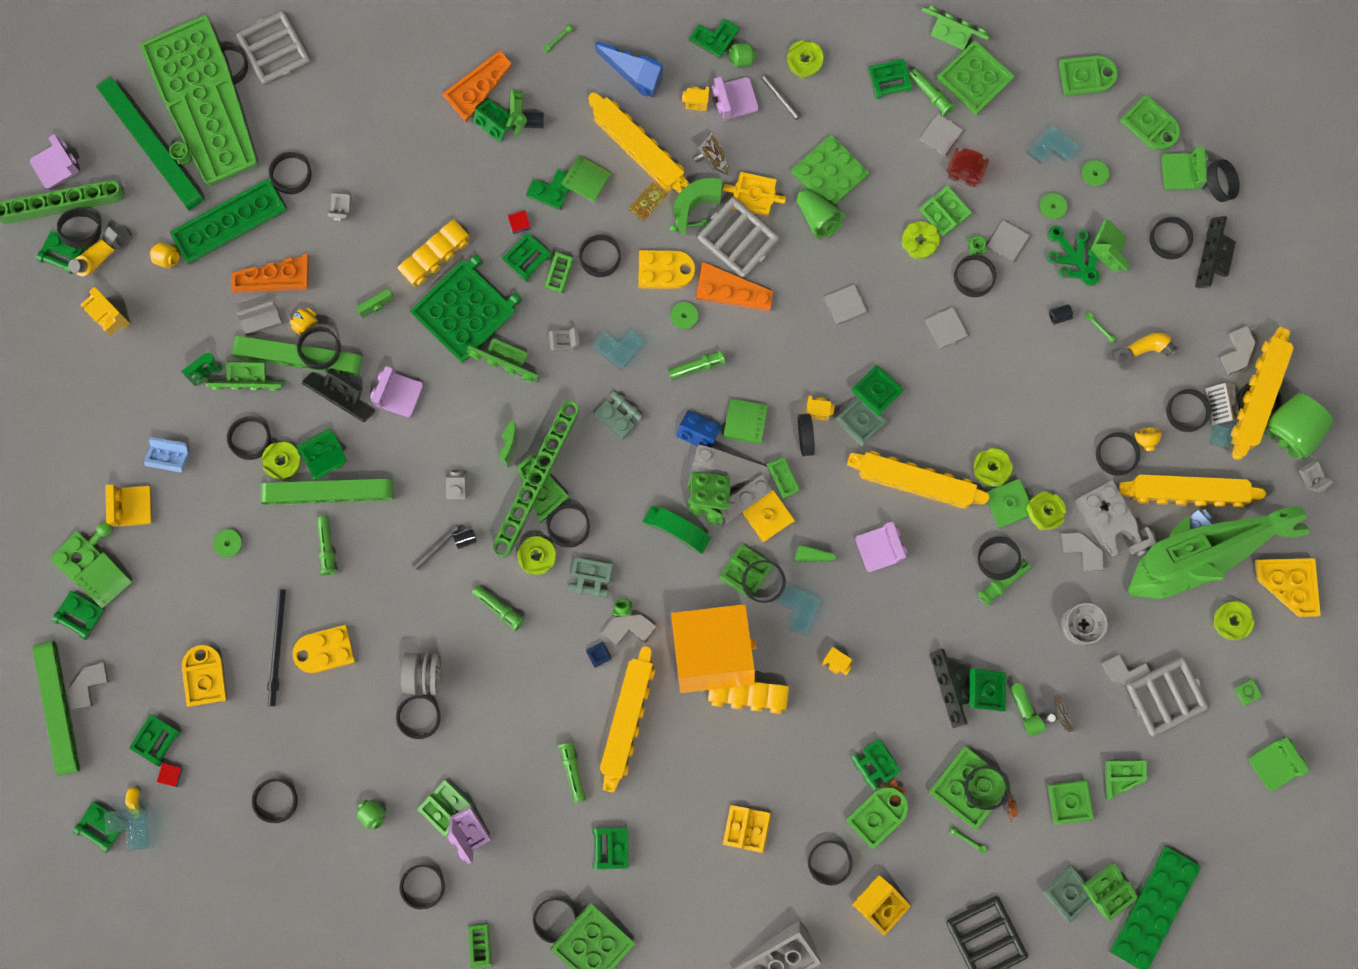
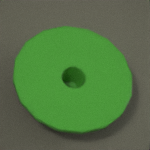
M1091 160L1083 166L1082 178L1091 186H1101L1109 178V169L1102 161Z
M1049 193L1041 199L1040 211L1048 219H1059L1067 211V202L1060 194Z
M681 302L672 308L670 318L676 327L688 329L696 324L698 312L694 305L688 302Z
M230 529L220 531L213 540V549L219 556L225 558L236 555L242 545L239 534Z

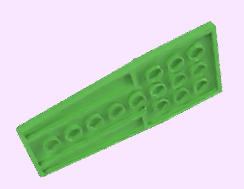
M203 15L140 43L158 92L185 145L189 149V153L204 182L208 186H212L257 166L258 160L230 69L209 17Z

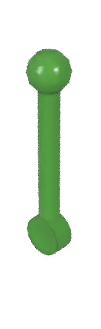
M568 25L566 30L549 45H544V52L549 53L554 44L568 32L573 31V26Z
M703 219L701 222L688 224L687 228L695 226L706 227L708 220ZM676 225L670 226L672 232L679 229Z
M1091 312L1087 313L1085 316L1086 320H1091L1108 337L1109 342H1115V336L1110 335L1093 318L1094 316Z
M954 827L950 829L951 835H956L977 848L981 854L986 853L987 848L985 846H980L959 833Z

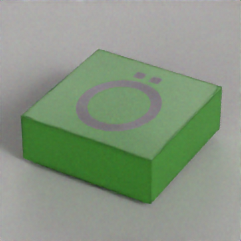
M1253 679L1234 688L1243 706L1262 697Z

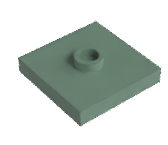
M859 398L835 419L861 447L888 422L882 415L878 416Z
M1069 865L1042 891L1067 923H1071L1092 902L1082 886L1086 882L1072 865Z

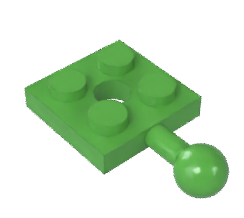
M106 522L98 524L96 528L97 533L89 541L79 531H75L49 559L78 586L80 585L74 580V577L101 554L95 545L102 537H108L112 533V526ZM80 553L82 555L81 562L76 564L74 562V556L75 554Z

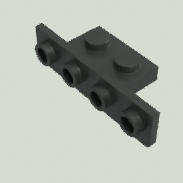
M1226 216L1210 220L1195 287L1198 289L1211 287L1214 273L1222 277L1229 275L1236 241L1223 235L1227 220Z
M332 368L327 372L326 379L311 372L302 381V385L362 422H366L375 413V410L360 401L363 387Z
M944 648L930 653L931 662L952 727L957 728L967 725L962 705L970 703V679L965 664L950 667Z

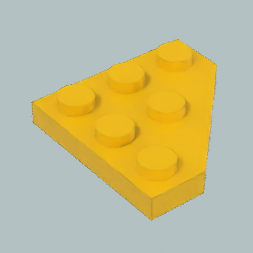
M1315 558L1255 561L1257 581L1298 617L1321 616Z

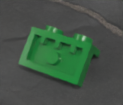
M491 99L486 100L475 109L473 123L498 142L503 141L505 133L515 126H506L510 114Z

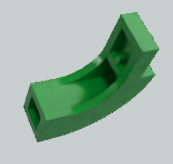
M651 506L642 521L647 526L672 536L690 550L700 554L704 553L712 538L694 524L662 507Z

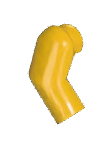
M130 787L126 794L125 803L133 815L138 817L144 812L138 804L140 790L137 787Z

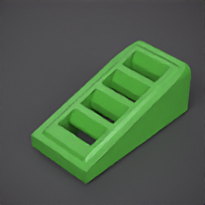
M556 252L544 288L563 293L575 258ZM560 259L568 262V264L564 265L558 263V260ZM556 266L566 269L565 273L555 270ZM555 273L563 276V279L561 280L553 277V274ZM551 280L561 283L560 287L550 284Z
M799 545L794 562H834L836 554Z
M489 924L468 926L470 967L472 969L493 967ZM484 932L485 935L474 936V933ZM485 940V943L483 944H475L474 942ZM485 949L486 952L476 953L475 950ZM486 957L484 961H476V958Z

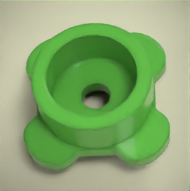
M984 236L968 238L969 253L971 255L986 253V238Z
M619 599L613 604L615 609L612 613L614 616L619 615L623 617L632 614L630 609L633 605L627 599Z

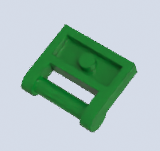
M904 58L868 67L875 99L902 91H912ZM903 79V84L880 89V84Z
M50 230L41 251L37 253L36 261L49 263L64 269L69 274H73L69 270V262L66 263L48 256L51 251L72 260L80 256L85 248L78 249L65 245L61 241L59 234Z
M527 232L502 258V261L524 282H527L536 269L546 259L549 260L552 255ZM537 251L540 252L541 255L523 271L521 267Z
M208 352L185 367L181 372L196 386L203 384L212 373L221 372L223 366L219 361H215L214 356Z
M70 591L59 610L53 615L51 621L56 624L60 623L79 634L80 638L87 640L105 610ZM68 612L88 624L83 628L65 618V614Z
M150 714L129 746V749L160 767L163 757L175 738L180 736L181 732ZM164 731H167L169 735L155 756L151 755L150 753Z
M92 802L80 822L73 829V833L78 836L82 835L101 847L103 852L108 853L128 822L100 804ZM89 823L107 834L109 838L105 841L85 827Z
M628 828L592 829L595 853L593 869L629 868ZM608 834V863H603L602 835Z

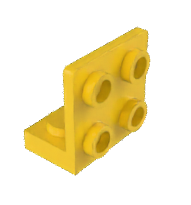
M106 485V523L112 527L151 524V487L118 488L115 485Z

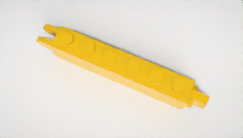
M596 93L589 95V106L593 109L594 121L665 191H672L674 189L680 193L689 185V182L684 177L683 167L679 163L675 164L671 160L670 154L665 150L662 151L652 137L646 136L644 129L640 125L636 126L632 122L631 116L626 112L623 113L614 100L610 101L607 97L603 99Z
M1278 327L1273 337L1263 343L1261 351H1263L1262 357L1258 358L1255 365L1257 371L1249 381V385H1251L1250 390L1246 392L1243 398V402H1245L1244 407L1239 410L1237 415L1238 424L1233 427L1230 435L1232 436L1231 443L1234 444L1231 455L1235 460L1245 457L1250 449H1253L1261 442L1294 349L1292 343L1288 342L1290 330L1283 327Z
M870 451V453L866 452L865 455L850 453L847 461L848 466L860 471L859 475L864 480L962 509L968 508L972 503L985 505L989 501V494L976 489L977 485L973 484V481L969 479H955V476L952 474H938L934 469H921L917 467V464L911 462L904 464L894 457H881V454Z
M1138 475L1133 481L1120 482L1118 484L1121 496L1130 497L1131 501H1137V504L1156 502L1157 505H1167L1168 502H1172L1177 506H1186L1187 503H1194L1196 507L1214 504V507L1217 508L1233 505V508L1240 509L1245 508L1251 502H1259L1266 496L1265 490L1251 488V483L1247 479Z
M648 646L641 648L638 660L632 659L629 661L600 766V770L604 775L603 790L614 793L620 779L628 775L630 767L627 764L628 756H633L635 745H632L633 738L638 737L640 726H637L638 719H643L645 707H642L644 699L648 700L651 689L647 688L649 680L653 681L656 670L652 669L653 664L650 663L652 651Z

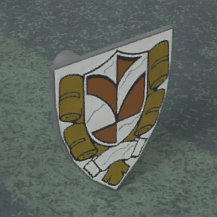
M710 132L698 147L701 152L695 155L693 159L696 163L705 159L712 170L717 169L721 173L729 175L724 152L713 133Z
M1058 694L1054 699L1055 713L1041 717L1044 725L1059 720L1065 730L1073 732L1074 728L1062 697Z

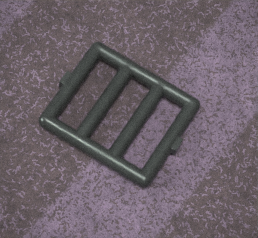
M994 896L976 906L973 904L967 907L966 911L946 921V925L968 969H977L974 962L1011 943H1014L1019 954L989 969H1008L1028 958V953L998 896ZM995 906L1000 917L962 936L960 935L956 927L957 924ZM1004 924L1009 936L970 955L965 943Z

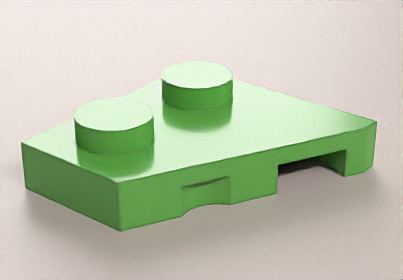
M1105 760L1106 799L1111 800L1114 796L1147 781V761Z

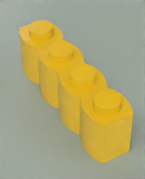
M453 219L432 236L426 244L418 248L412 256L403 261L398 267L399 272L413 287L423 285L427 281L428 275L437 273L441 269L442 263L451 261L456 251L459 249L463 250L468 246L469 234Z
M754 682V685L709 690L708 702H712L711 706L723 707V704H729L732 709H743V706L751 707V711L762 712L763 708L770 709V713L782 714V711L787 709L789 686Z

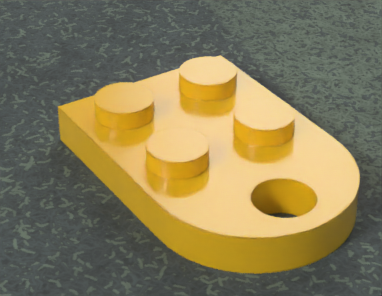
M639 250L638 288L681 289L689 285L693 280L695 265L691 257L681 251ZM683 266H688L691 272L683 274L680 269Z
M347 625L301 637L293 648V660L296 666L304 672L314 674L356 663ZM307 651L308 659L301 662L298 658L299 653Z
M206 645L191 648L182 660L187 707L228 701L221 655L214 648ZM200 650L206 652V657L202 661H198L196 658Z

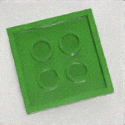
M974 40L937 76L936 80L976 116L1015 76Z
M832 135L825 139L791 170L794 177L807 190H812L834 206L869 176V172Z
M963 746L928 793L971 828L977 830L992 810H981L973 806L965 795L964 785L971 771L981 766L990 765L966 746ZM980 769L969 780V794L973 801L982 807H994L1006 792L1002 776L992 769Z
M590 903L550 947V950L571 969H614L635 945V942Z

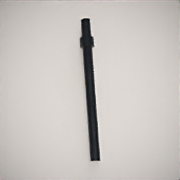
M282 589L278 590L270 682L267 683V690L269 691L267 706L270 707L276 706V695L280 684L278 683L286 596V590Z

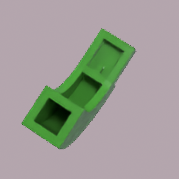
M700 179L687 185L680 192L674 204V216H677L676 226L679 227V234L687 233L689 214L694 207L702 203H721L723 179Z

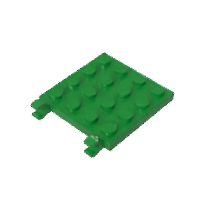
M477 254L468 263L462 260L409 311L462 364L470 358L469 353L466 352L468 346L479 349L516 313L514 307L522 302L521 297L516 292L507 301L504 300L475 271V269L483 264L482 259Z

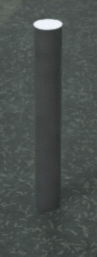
M767 74L764 75L761 80L793 118L798 120L801 114Z
M453 525L412 566L418 570L459 529Z

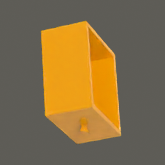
M745 604L671 613L680 693L754 685L755 669L752 650L757 648L755 638L750 639Z

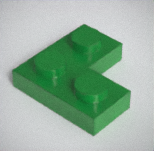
M725 18L715 33L698 24L689 41L721 59L739 32L740 27Z
M557 169L550 185L533 178L526 197L561 210L570 190L562 185L567 172Z

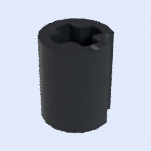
M524 112V116L527 119L524 128L544 129V113Z
M1066 304L1050 309L1049 317L1052 324L1055 325L1072 320L1073 311L1071 306Z
M472 527L452 534L458 550L477 543Z

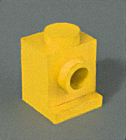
M699 87L687 88V91H683L682 102H685V109L707 112L709 87H706L705 90Z
M808 396L806 414L810 413L812 419L828 421L830 415L834 414V404H831V401H827L825 398L812 400V396Z
M832 647L821 663V666L824 667L827 664L829 665L828 669L837 675L841 673L847 676L852 668L850 664L852 659Z

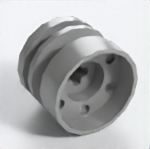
M1082 603L1072 606L1062 616V633L1073 644L1086 645L1095 643L1107 631L1108 622L1106 615L1095 604ZM1082 621L1086 623V627H1083V630L1081 626H1078V623Z
M405 653L401 672L402 693L417 694L419 686H422L424 695L428 694L429 688L432 695H437L442 681L440 654H433L431 661L430 654L426 653L423 662H421L419 653Z

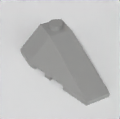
M699 444L691 473L692 471L730 476V489L741 488L760 474H763L767 482L770 477V472L766 466Z
M798 921L782 930L732 969H813L821 964V960L811 936L801 922Z

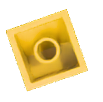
M879 875L852 904L884 936L911 907L896 889Z

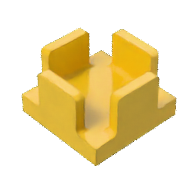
M95 287L89 291L91 295L81 303L84 310L110 336L119 328H126L130 325L128 320Z

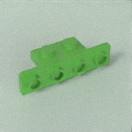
M932 5L924 6L922 11L938 18L931 36L962 50L965 49L972 33L986 40H989L991 37L988 35L989 31L978 27V30L972 28L970 22L965 20L959 22L950 13L945 12L943 15L938 12V8Z
M494 338L490 343L487 353L468 346L466 350L469 353V357L475 360L483 359L487 361L486 364L497 368V366L502 367L504 372L510 375H515L516 373L522 376L521 379L524 381L536 382L539 377L537 374L522 369L528 354L527 352Z
M227 361V379H209L206 382V387H212L213 390H220L223 387H230L231 390H241L242 387H248L250 390L268 388L270 391H277L285 385V380H267L266 361Z

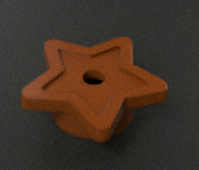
M893 779L889 785H881V788H894L902 794L906 792V789L898 786L896 779ZM898 795L890 797L889 801L892 800L897 805L900 804V797Z
M1008 796L1010 822H1013L1012 817H1018L1016 801H1011L1010 796Z

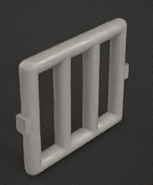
M280 11L264 20L260 18L255 21L256 24L236 34L262 84H267L283 75L287 77L291 75V71L310 62V57L285 11ZM282 20L285 26L284 29L251 45L248 44L245 37ZM287 35H290L294 42L260 60H257L253 53ZM298 50L302 58L265 76L261 67Z
M732 197L718 213H714L711 217L712 220L698 235V240L741 278H745L758 262L761 263L766 258V253L779 240V236L735 197ZM735 207L742 214L714 244L707 236L726 214ZM749 219L756 227L730 256L726 255L721 248L742 224ZM761 231L764 232L770 239L742 269L734 261Z
M1180 657L1127 685L1129 694L1136 706L1134 710L1137 716H1141L1151 737H1155L1208 709V704L1199 688L1201 684L1198 678L1194 677L1184 657ZM1178 667H1181L1199 704L1190 710L1170 672ZM1162 675L1182 713L1173 719L1153 681ZM1144 684L1147 685L1165 722L1157 727H1154L1136 690Z

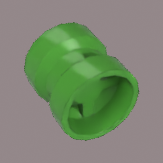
M175 142L171 145L169 153L174 161L180 166L190 164L192 157L187 146L182 142Z

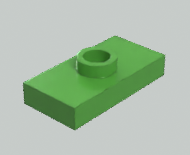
M386 289L360 304L356 309L363 319L373 312L381 311L384 305L394 300V297L390 290Z
M785 457L767 464L782 499L801 491Z

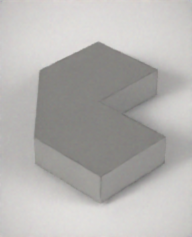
M1248 326L1228 334L1236 351L1220 357L1227 375L1247 367L1255 345Z
M1064 533L1060 535L1062 554H1082L1083 572L1104 570L1102 550L1082 533Z
M641 614L615 617L603 630L602 634L616 645L619 644L628 631L645 642L656 626Z
M1120 655L1101 664L1111 682L1125 686L1151 673L1146 663L1128 671Z
M105 663L84 667L68 690L71 710L93 706L90 687L109 682Z

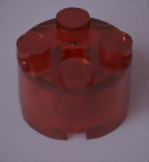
M955 148L946 170L949 174L948 178L953 181L960 179L966 181V185L976 187L977 184L982 183L989 159L986 158L984 160L982 158L983 154L974 150L963 148L962 151H958V148Z

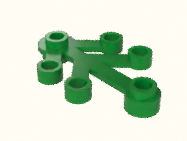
M1052 226L1047 233L1048 239L1052 242H1058L1068 256L1059 255L1056 251H1051L1047 255V261L1051 264L1075 265L1080 270L1074 271L1070 270L1068 266H1062L1058 271V275L1061 278L1081 279L1087 286L1096 285L1100 279V274L1095 269L1097 256L1091 252L1092 246L1088 249V255L1090 256L1088 267L1083 261L1085 242L1089 237L1088 232L1085 230L1078 232L1076 236L1078 241L1077 249L1075 251L1063 236V229L1060 226ZM1053 231H1059V235H1055ZM1079 235H1085V239H1081ZM1050 255H1054L1056 260H1052ZM1061 270H1066L1067 274H1063ZM1088 274H1092L1094 278L1090 279Z

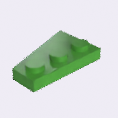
M531 455L516 467L523 483L535 460ZM535 475L531 481L539 483L542 477ZM549 476L534 506L540 523L549 517L554 509L569 499V496L551 476ZM527 492L531 500L533 494L531 492Z

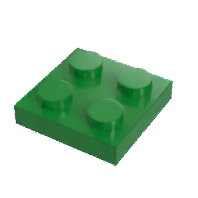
M875 365L851 391L875 414L880 416L903 393L904 389L878 365Z
M970 669V709L1006 712V672Z

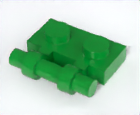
M879 739L862 749L866 755L865 758L861 759L858 754L851 757L855 763L854 767L856 770H860L865 778V783L869 784L873 791L880 787L876 782L877 778L881 777L883 782L886 783L901 772ZM869 762L876 770L873 774L866 767V764Z

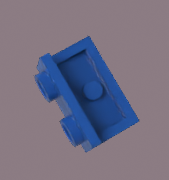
M688 410L679 425L676 437L695 446L699 444L712 448L722 425Z

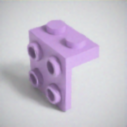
M721 77L714 78V85L711 86L713 96L717 97V109L719 114L722 113L723 120L758 111V104L749 78L745 77L723 83Z
M55 134L48 137L53 146L30 159V164L46 189H51L80 172L75 165L78 163L72 153L69 154L66 150L69 148L63 138L59 140Z
M385 366L384 371L381 370L379 373L377 388H374L371 393L372 403L375 407L410 418L421 394L423 384L396 374L393 368Z
M893 521L886 523L882 528L858 535L855 538L867 572H873L905 560L907 549L904 543L901 544L899 536H901L900 530L897 525L894 526Z
M471 806L450 817L447 837L452 845L455 844L458 848L460 858L471 864L473 862V851L491 841V836Z

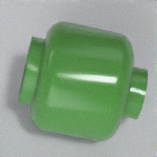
M736 43L729 49V61L733 63L734 67H749L752 65L753 60H756V49H753L750 43Z
M364 800L359 804L357 818L365 828L375 830L386 821V811L377 800Z

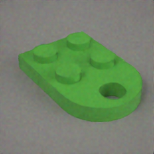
M1104 56L1062 59L1058 63L1064 97L1105 92L1114 85L1117 79L1115 64ZM1103 70L1111 71L1112 76H1105Z
M1147 94L1120 120L1124 126L1153 150L1164 151L1170 149L1179 138L1180 129L1176 120ZM1163 135H1169L1172 138V141H1164Z
M890 787L881 788L862 803L846 821L873 850L905 820L908 813V803L900 791ZM893 795H898L901 798V803L896 807L892 806L889 802L890 797Z

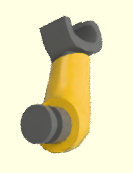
M109 226L104 233L106 240L100 239L76 259L70 260L68 264L69 270L79 276L92 274L115 251L113 246L121 250L130 243L132 238L128 233L129 231L124 226H115L114 228Z
M1155 332L1127 346L1126 349L1110 351L1107 360H1116L1121 354L1124 362L1119 368L1127 370L1132 363V357H1137L1149 351H1156L1157 353L1161 351L1163 354L1167 353L1166 356L1170 358L1176 353L1178 347H1173L1172 337L1168 334Z

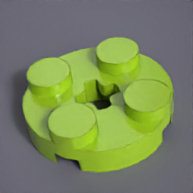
M805 40L798 41L788 51L787 65L791 72L799 78L811 77L817 74L823 65V51L818 44L812 41L811 43L805 42ZM803 55H804V57H807V56H808V57H809L808 62H803V61H801V60H802V57H801V56H803Z
M922 221L909 224L901 240L903 249L909 253V256L915 259L930 257V255L935 253L940 242L937 228ZM921 236L925 241L920 245L919 241H916L915 238Z
M288 442L273 443L265 449L262 455L264 471L276 480L286 481L292 478L299 471L302 462L299 451ZM285 456L286 463L279 466L277 459Z
M990 448L987 451L980 452L976 456L973 465L974 477L987 486L995 487L1002 486L1010 478L1013 468L1007 453L997 448ZM996 464L997 470L991 471L988 465Z
M1044 491L1038 493L1030 500V503L1027 505V511L1031 521L1039 530H1053L1063 524L1066 507L1058 495H1052ZM1044 507L1050 509L1049 515L1044 512Z
M533 536L527 538L518 549V563L528 574L543 575L555 565V548L550 541L543 537ZM534 551H538L539 554L542 553L539 561L531 558L534 555Z
M1238 601L1227 602L1219 606L1215 611L1213 627L1220 636L1227 640H1240L1248 636L1253 630L1254 619L1251 614L1252 612L1244 603ZM1236 616L1238 625H1231L1229 618Z

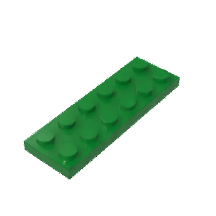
M266 179L169 233L184 260L190 265L287 212L270 180Z
M1164 846L1109 952L1137 969H1149L1201 866Z

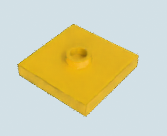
M774 490L742 512L763 543L795 522Z

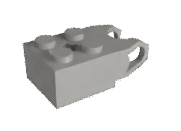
M1113 480L1079 497L1075 501L1091 533L1112 557L1118 554L1115 542L1117 534L1126 535L1134 544L1141 542L1137 522ZM1104 505L1106 509L1101 510L1100 506Z

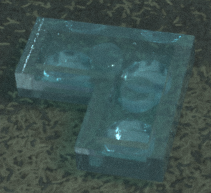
M1051 125L1028 149L1027 154L1041 165L1053 152L1067 164L1080 148Z
M630 330L618 343L604 332L592 345V348L622 371L645 344V340Z
M785 586L778 604L795 611L789 629L807 636L821 599Z
M146 808L104 813L106 834L127 832L128 851L149 849Z

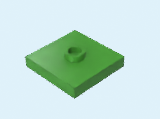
M1020 479L986 492L990 496L987 504L999 529L1029 517L1027 505L1030 501Z
M1088 780L1047 785L1053 825L1094 820Z

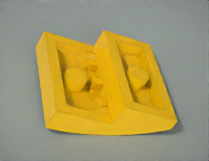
M730 805L723 845L764 853L772 814Z

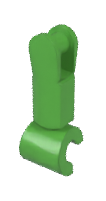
M512 88L509 97L510 117L506 126L515 125L516 128L513 136H518L521 134L527 121L523 115L524 91L517 92Z
M1015 683L1011 687L1010 692L1022 719L1026 718L1023 720V725L1027 731L1028 738L1046 730L1045 725L1038 715L1033 716L1035 712L1023 685Z

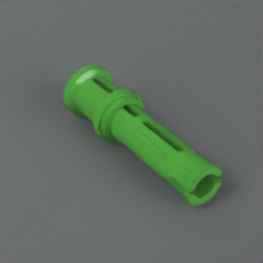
M917 68L913 69L912 71L917 77L910 72L909 78L931 99V104L937 106L942 112L941 115L943 117L947 116L956 105L945 97L944 92L938 91Z
M718 349V352L709 355L704 354L700 359L670 368L668 372L672 381L705 369L709 371L712 367L721 364L724 366L726 362L722 350Z
M320 516L316 518L321 551L318 555V559L321 560L322 569L320 575H334L338 571L335 569L334 558L336 554L332 551L329 517Z
M1023 559L1019 570L1014 576L1005 580L991 581L989 587L984 591L978 592L981 601L985 605L990 606L996 597L1004 594V590L1031 570L1030 564L1022 568L1028 563Z
M480 584L473 589L471 594L499 616L500 621H505L510 625L514 632L524 623L525 617H520L513 611L511 606L501 603Z
M573 741L558 745V749L561 750L563 759L561 763L563 767H566L573 802L577 803L586 800L577 767L579 758L576 757L574 750L575 742Z

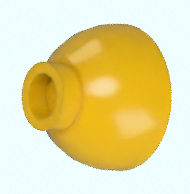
M1147 427L1137 430L1134 435L1136 441L1145 451H1153L1161 440L1162 431L1158 428Z

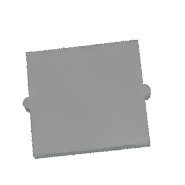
M937 114L920 140L930 146L931 150L934 149L945 156L963 130L953 124L952 120H947Z
M1003 220L988 243L987 248L997 253L998 257L1002 256L1013 263L1030 235L1018 229V226H1013Z
M855 285L824 296L829 307L828 312L832 314L836 325L867 313L862 302V296H859Z
M954 307L943 312L939 311L937 315L925 320L939 349L950 344L955 345L957 341L968 337Z

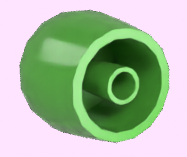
M1297 393L1269 416L1265 433L1271 440L1276 436L1281 437L1277 444L1283 449L1288 448L1286 453L1291 457L1306 459L1321 445L1333 426L1334 419L1314 399L1303 393Z

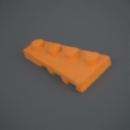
M499 50L442 93L443 97L466 123L474 114L475 109L483 103L509 71L512 63Z
M305 253L298 258L293 259L290 257L284 259L285 261L275 264L271 262L263 267H252L233 272L231 290L233 293L308 290L309 255Z
M702 262L696 295L697 300L770 311L773 291Z

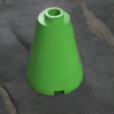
M810 189L802 190L797 196V204L817 240L821 241V237L824 236L827 238L831 237L842 227L843 223L841 221L843 218L846 219V215L842 210Z

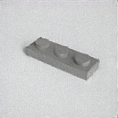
M760 474L730 495L728 510L717 509V511L724 516V522L727 523L771 492L772 488L763 474Z

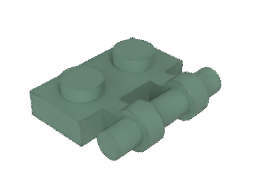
M614 391L610 396L615 400L614 404L611 405L606 400L594 413V416L623 440L635 427L630 420L634 417L640 421L644 415L639 412L635 405L632 406L627 402L625 396L619 395ZM620 406L628 411L625 416L618 411Z
M574 558L571 577L578 578V583H570L569 590L581 595L586 593L598 598L599 596L607 597L608 589H602L601 584L610 583L613 564ZM584 580L594 581L595 587L585 586Z

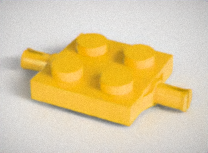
M740 172L739 180L735 186L724 183L723 191L734 193V197L752 213L768 217L774 202L785 204L786 196L775 194L777 179Z

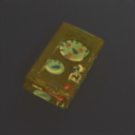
M652 182L628 208L629 212L643 222L663 201L667 193Z

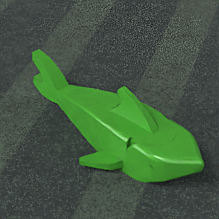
M1286 507L1268 516L1215 523L1191 529L1190 518L1185 517L1172 530L1169 538L1154 544L1147 554L1140 559L1129 585L1128 594L1131 597L1164 599L1182 593L1187 589L1191 590L1203 584L1211 583L1214 580H1223L1225 577L1224 573L1247 558L1275 534L1291 538L1310 534L1307 525L1299 523L1307 518V514L1302 507Z

